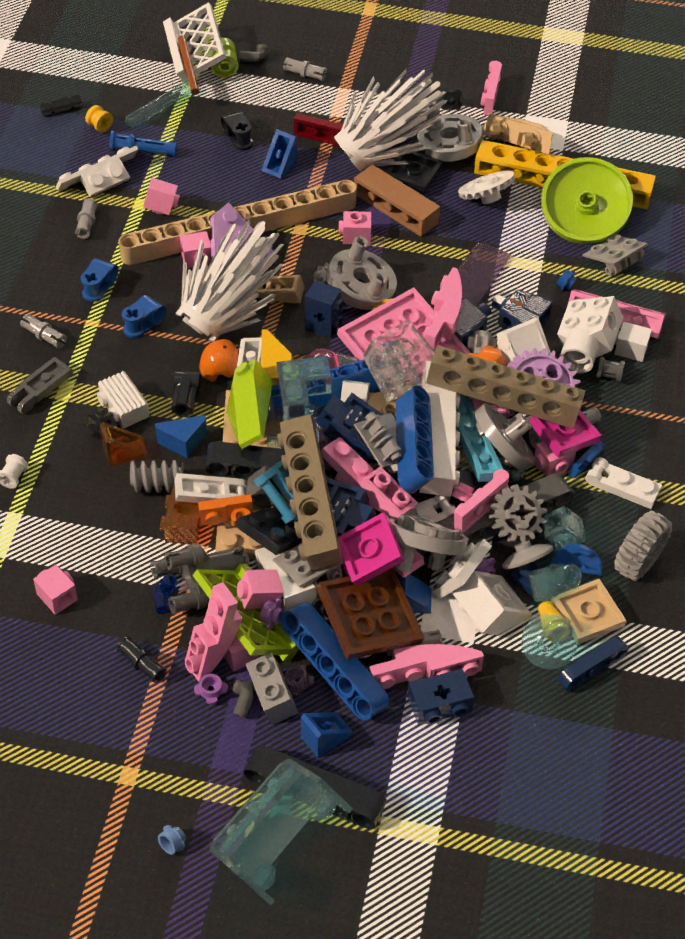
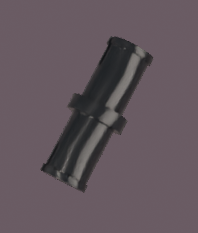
M129 636L123 637L118 642L117 651L131 661L132 667L144 672L154 683L163 680L167 674V669L152 658L150 651L139 647Z

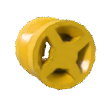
M94 105L87 111L85 120L87 124L94 126L98 132H105L111 127L113 116L111 113L104 111L101 106Z

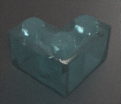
M327 355L276 362L284 421L310 414L308 396L331 393V373Z

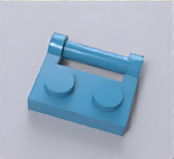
M280 460L257 477L254 483L257 487L261 486L283 515L281 517L282 520L287 524L296 515H293L292 509L269 480L270 478L273 480L289 503L290 499H294L293 492L289 493L285 479V477L290 476L289 470L285 471L282 460Z

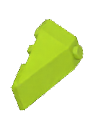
M256 359L248 363L243 362L235 369L226 411L238 444L242 449L264 438L273 380Z

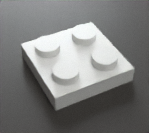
M483 539L475 545L470 543L466 548L465 554L454 555L449 561L451 567L448 571L444 570L436 578L437 586L432 593L440 600L464 585L492 546Z

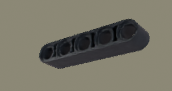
M264 745L255 747L243 770L244 776L258 785L271 790L275 788L280 794L294 796V799L366 829H374L387 803L384 795L371 788Z

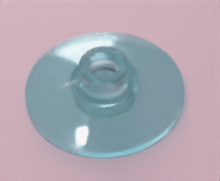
M548 613L533 618L526 625L522 634L524 654L531 663L542 669H558L571 661L577 650L578 639L574 627L567 619L557 614ZM547 636L553 639L551 647H546L543 643L544 638Z

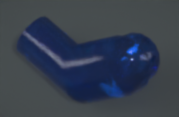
M166 574L152 590L158 614H165L170 610L168 598L176 589L177 579L172 574Z

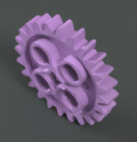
M533 348L530 354L527 350H524L521 356L517 354L512 359L513 362L510 361L507 367L573 387L580 383V380L573 379L577 371H569L568 369L571 366V362L564 365L562 363L564 356L562 355L558 359L555 358L554 350L549 355H547L545 348L539 354L536 348ZM546 371L551 372L554 378L549 377Z

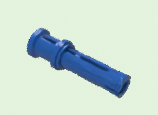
M112 131L110 134L109 149L112 151L124 147H129L130 149L137 146L138 151L174 157L177 153V142L144 139L132 133L130 135L117 134L116 131Z

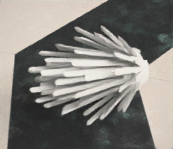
M405 69L385 92H381L361 119L360 117L380 84L377 82L373 90L370 91L375 81L373 76L356 109L354 106L356 93H353L342 129L334 138L359 171L372 164L374 166L408 164L406 161H394V159L388 158L427 149L425 146H422L423 143L418 142L384 151L432 126L434 122L442 118L437 115L408 131L426 120L429 113L447 102V100H442L417 116L446 93L444 91H436L428 98H425L440 86V82L436 81L412 100L413 97L432 82L430 78L433 73L399 98L424 75L425 70L421 71L414 79L413 77L409 78L375 112L381 103L400 84V79L406 74Z
M248 219L233 243H229L226 248L236 229V224H233L227 234L224 235L209 267L207 264L208 256L205 255L201 269H199L204 250V242L202 240L200 241L198 253L196 252L193 270L189 269L188 275L187 263L183 261L181 307L175 314L180 317L183 314L185 317L182 321L201 335L203 333L207 336L211 335L209 339L211 342L216 341L222 334L261 321L258 318L250 321L244 320L256 315V311L267 306L276 296L271 294L259 302L254 300L259 296L255 292L284 266V264H280L274 270L265 273L278 259L279 255L277 253L284 244H280L263 260L279 236V233H272L270 237L259 238L265 230L264 221L258 222L241 243L250 225V220Z

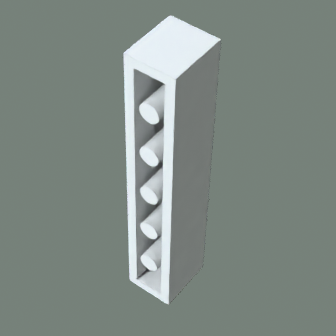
M426 361L422 376V388L426 390L430 397L434 478L420 488L419 493L451 497L454 485L458 487L460 471L455 470V466L458 467L460 451H456L460 439V432L456 431L460 421V412H456V409L459 407L460 394L427 384L426 380L431 361Z

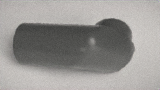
M258 44L257 51L255 52L240 51L239 61L258 62L266 58L269 54L267 52L268 45Z
M237 679L233 685V691L235 694L240 695L233 715L246 719L253 701V685L248 680Z

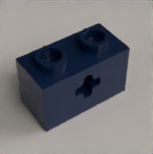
M316 280L313 282L305 295V330L331 338L334 332L341 328L343 323L341 310L344 300L341 299L340 288Z
M463 669L412 681L408 684L407 697L418 725L426 723L432 725L445 718L453 716L462 717L472 712L474 696Z

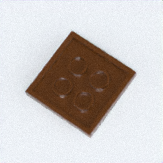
M390 568L359 586L353 584L350 576L319 582L316 587L346 660L421 644L425 638L394 568Z

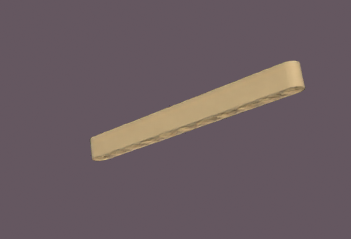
M342 180L233 208L246 222L248 219L250 220V226L253 229L258 222L264 221L265 232L351 210L356 206L357 186L353 181ZM216 212L122 235L119 238L121 261L128 265H134L181 253V235L207 231L209 240H211L213 237L210 219Z

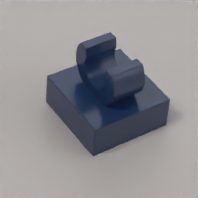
M535 560L517 567L510 574L509 581L532 595L546 580L548 572L541 568V564Z

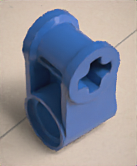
M97 258L91 261L89 267L81 275V283L84 285L82 291L84 300L97 302L103 298L118 276V266L116 264Z
M148 295L142 296L138 301L122 311V318L125 321L124 334L129 338L141 337L145 332L164 320L167 314L166 307Z

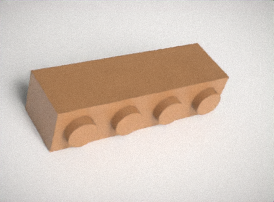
M373 164L354 177V183L357 186L356 196L422 237L439 223V205Z

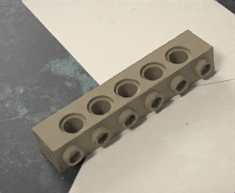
M437 345L426 380L427 384L572 429L574 428L585 394V390Z
M309 414L279 422L281 433L277 434L280 448L285 449V455H281L285 471L289 470L290 475L285 477L289 493L293 492L294 499H290V505L293 515L298 516V521L294 522L297 537H302L303 542L302 545H298L301 559L308 562L311 570L342 563L343 557L317 431L312 417Z

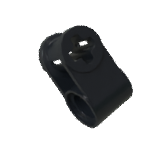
M238 111L221 117L223 131L229 137L234 147L238 150L250 149L253 146V140L250 136L252 126L244 112Z

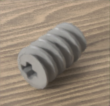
M152 460L150 468H147L145 461H141L140 467L136 468L135 462L131 461V489L134 487L135 492L140 494L144 486L147 494H149L153 486H155L157 493H161L165 486L167 492L171 493L175 486L176 474H184L183 462L181 467H178L176 460H173L171 467L168 468L166 461L162 460L161 466L158 468L155 460Z

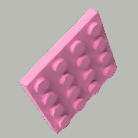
M412 288L339 328L337 336L358 361L368 358L381 359L386 385L382 388L383 391H395L404 395L415 385L422 387V376L426 361H432L434 353L424 351L425 340H422V336L426 326H431L434 310L418 291ZM455 334L451 341L441 338L438 344L439 346L465 354L470 353Z

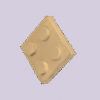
M600 579L551 597L554 607L569 623L568 630L576 645L625 627L627 620Z

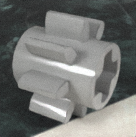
M475 331L474 337H468L467 349L473 354H479L484 346L496 348L497 339L492 338V333L488 331Z

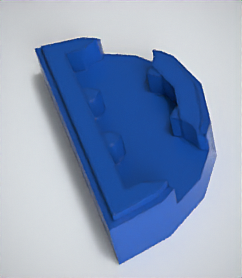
M600 441L593 444L567 473L572 478H576L606 448L603 442Z
M569 544L560 548L552 556L549 568L603 576L602 561L599 555L590 547L582 544Z

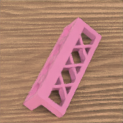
M574 289L571 291L569 301L603 296ZM616 300L623 315L620 328H622L623 322L652 329L650 337L659 338L666 313Z

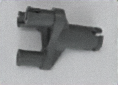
M199 543L188 545L186 549L165 553V559L151 561L150 566L155 567L151 568L154 578L176 573L184 578L190 589L189 593L169 597L168 603L171 612L176 614L192 608L196 610L206 608L209 598L193 577L194 572L197 569L235 570L239 564L250 566L248 554L243 553V555H240V553L244 552L245 548L238 546L235 549L230 548L207 554Z

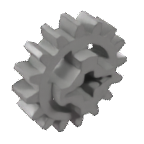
M517 484L511 486L510 489L508 487L501 489L502 495L497 494L494 496L497 503L489 506V508L495 510L494 514L489 515V519H495L496 521L492 528H500L501 531L498 536L504 537L508 535V542L517 540L518 543H521L526 539H534V533L537 534L543 531L539 524H544L547 521L541 517L542 514L547 512V509L540 507L544 500H537L535 498L537 495L536 490L528 493V486L519 488ZM516 511L520 513H525V515L516 516L511 515L510 513Z

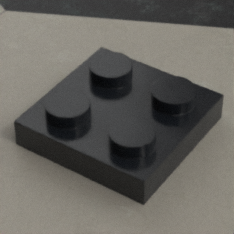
M413 152L396 157L394 161H406L408 164L390 165L386 173L411 189L425 194L442 170L443 161Z
M267 507L239 517L235 526L274 555L284 553L303 543L302 537H297L294 522L289 521L285 524L281 518L280 511L275 508Z

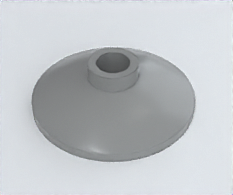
M530 540L521 542L515 546L516 552L505 560L502 567L503 569H512L528 564L550 553L553 547L548 544L531 545Z

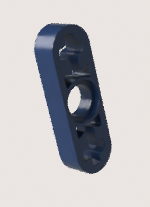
M619 636L614 637L565 668L557 680L566 691H572L622 659L628 652L629 647Z

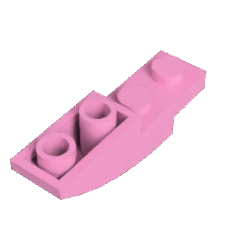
M453 267L448 276L444 275L440 291H435L431 304L434 305L431 326H426L422 340H425L424 351L432 354L441 338L451 341L456 331L462 299V284L457 268Z
M341 437L321 450L322 457L338 472L335 477L337 481L366 489L369 498L367 505L373 506L376 510L396 518L408 513L418 505V502L403 490L381 466L374 470Z
M224 583L213 586L204 623L194 626L189 642L185 666L190 673H193L198 682H200L203 676L210 674L221 661L232 644L243 619L237 611V600Z
M426 644L394 649L391 661L370 666L369 673L383 689L390 688L404 681L412 682L423 676L428 678L463 669L465 676H472L478 673V671H482L484 655L482 651L456 645Z

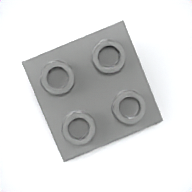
M613 235L603 243L591 247V250L582 255L583 257L606 263V274L615 276L617 273L641 260L644 255L643 248L648 246V244L636 239L621 237V235Z
M371 412L366 415L365 421L354 424L382 468L396 464L397 460L402 457L400 453L401 448L397 445L396 420L391 413L380 416Z
M298 546L285 551L273 559V562L300 588L326 574L328 580L342 578L340 565L345 563L343 559L342 563L311 570L308 562L302 561Z

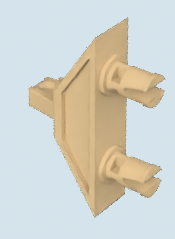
M488 114L487 122L482 127L485 136L487 135L488 137L500 139L545 154L550 153L553 132L548 127L524 119Z

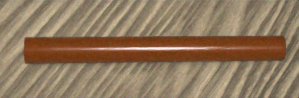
M181 35L178 37V43L191 94L198 95L200 91L186 37Z

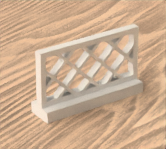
M210 3L205 4L176 22H173L171 18L163 21L176 74L186 87L189 86L178 43L179 36H185L186 40L189 35L192 36L187 45L189 52L192 48H196L193 55H190L193 65L196 61H199V64L194 67L195 75L226 58ZM207 13L204 19H200L203 14ZM189 23L186 29H181L182 26ZM196 24H200L197 30H193ZM209 25L208 31L204 32L205 27ZM199 37H203L200 43H196ZM210 38H214L210 45L207 44ZM203 50H207L204 56H200ZM214 51L219 52L217 55L211 57Z

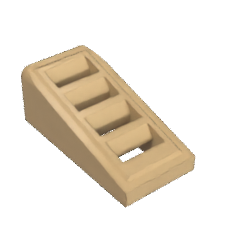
M300 275L272 276L255 293L259 294L257 298L264 299L271 294H275V301L301 303L304 284Z

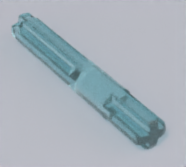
M188 80L126 116V124L133 128L191 94Z

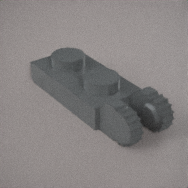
M53 357L19 383V386L7 396V403L12 406L19 403L17 409L22 414L30 411L36 402L38 403L73 375L72 368L58 358Z

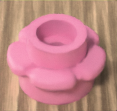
M460 482L458 487L454 485V490L451 494L466 502L473 496L474 488Z

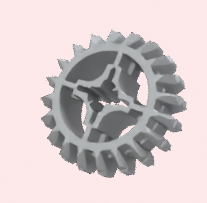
M652 510L645 513L643 517H640L619 547V552L616 554L615 569L624 577L634 581L643 577L658 560V557L667 545L670 533L672 532V522L667 520L665 516Z

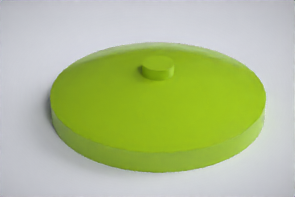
M592 157L572 159L557 167L547 178L541 197L542 213L549 227L563 239L577 244H596L616 235L627 223L633 205L631 185L623 172L605 160Z

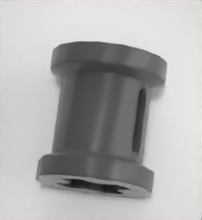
M601 356L596 378L603 376L621 382L625 361L620 363L609 361Z

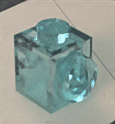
M562 506L543 516L547 520L543 524L545 538L553 543L556 549L559 550L569 544H580L585 541L583 519L567 507Z

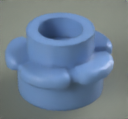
M170 825L163 827L164 831L158 835V841L162 849L170 855L180 850L183 851L186 840L184 832L176 826L173 828Z

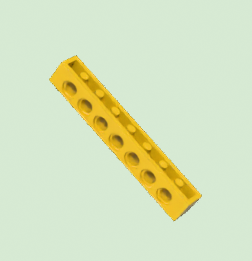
M482 140L476 155L474 174L485 176L500 171H513L515 175L514 182L543 188L549 175L557 167L573 158L545 154L539 151ZM618 168L623 172L631 185L633 193L632 207L648 210L655 175Z

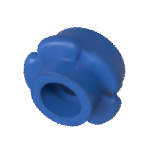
M566 269L558 279L556 284L561 287V291L565 288L570 290L577 280L574 277L575 271L571 272Z

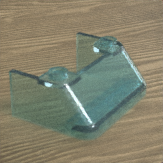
M286 759L272 771L214 838L210 846V852L269 905H272L275 900L265 890L269 889L275 881L276 869L271 865L310 818L315 821L328 819L334 813L336 806L347 813H350L353 808L321 777L292 759Z

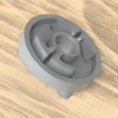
M432 103L430 106L426 108V111L434 105H436L437 103ZM440 107L427 115V121L437 115L440 116ZM462 114L441 115L442 118L417 133L418 142L423 143L422 146L427 148L420 150L422 154L449 162L473 155L478 151L483 140L481 124L476 119Z
M356 236L350 249L343 250L332 258L326 272V280L328 285L341 289V299L344 300V303L358 309L372 310L375 305H380L382 301L392 298L397 287V279L394 271L386 261L371 252L365 251L369 244L368 240L362 236H359L358 239ZM356 278L363 280L365 283L358 281Z
M484 403L474 412L479 434L487 436L494 447L505 458L504 463L507 466L525 471L535 462L531 449L522 437L524 433L533 428L530 423V415L525 417L527 414L519 412L512 419H507L489 403Z
M402 514L399 518L389 519L405 559L402 563L394 566L395 569L411 572L416 549L431 552L427 567L437 571L444 570L446 555H463L466 552L469 539L461 534V529L459 528L452 530L429 522L430 517L413 514Z

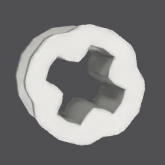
M16 454L7 456L6 465L0 470L1 485L7 488L17 487L19 483L18 478L28 468V463L23 457Z

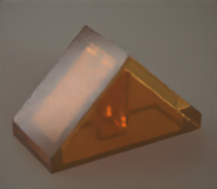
M105 422L100 424L103 449L109 466L144 458L148 454L141 435Z

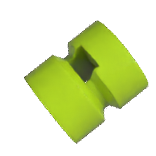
M221 37L226 58L211 66V69L216 76L227 78L234 75L238 70V60L234 42L231 39ZM214 51L211 57L217 55L219 52Z

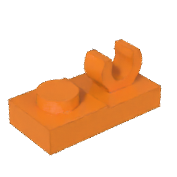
M251 494L198 502L201 526L217 525L231 520L232 526L235 527L236 520L239 517L253 513Z

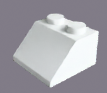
M474 570L466 583L452 593L458 600V607L472 618L473 626L482 634L498 635L532 616V613L500 575Z

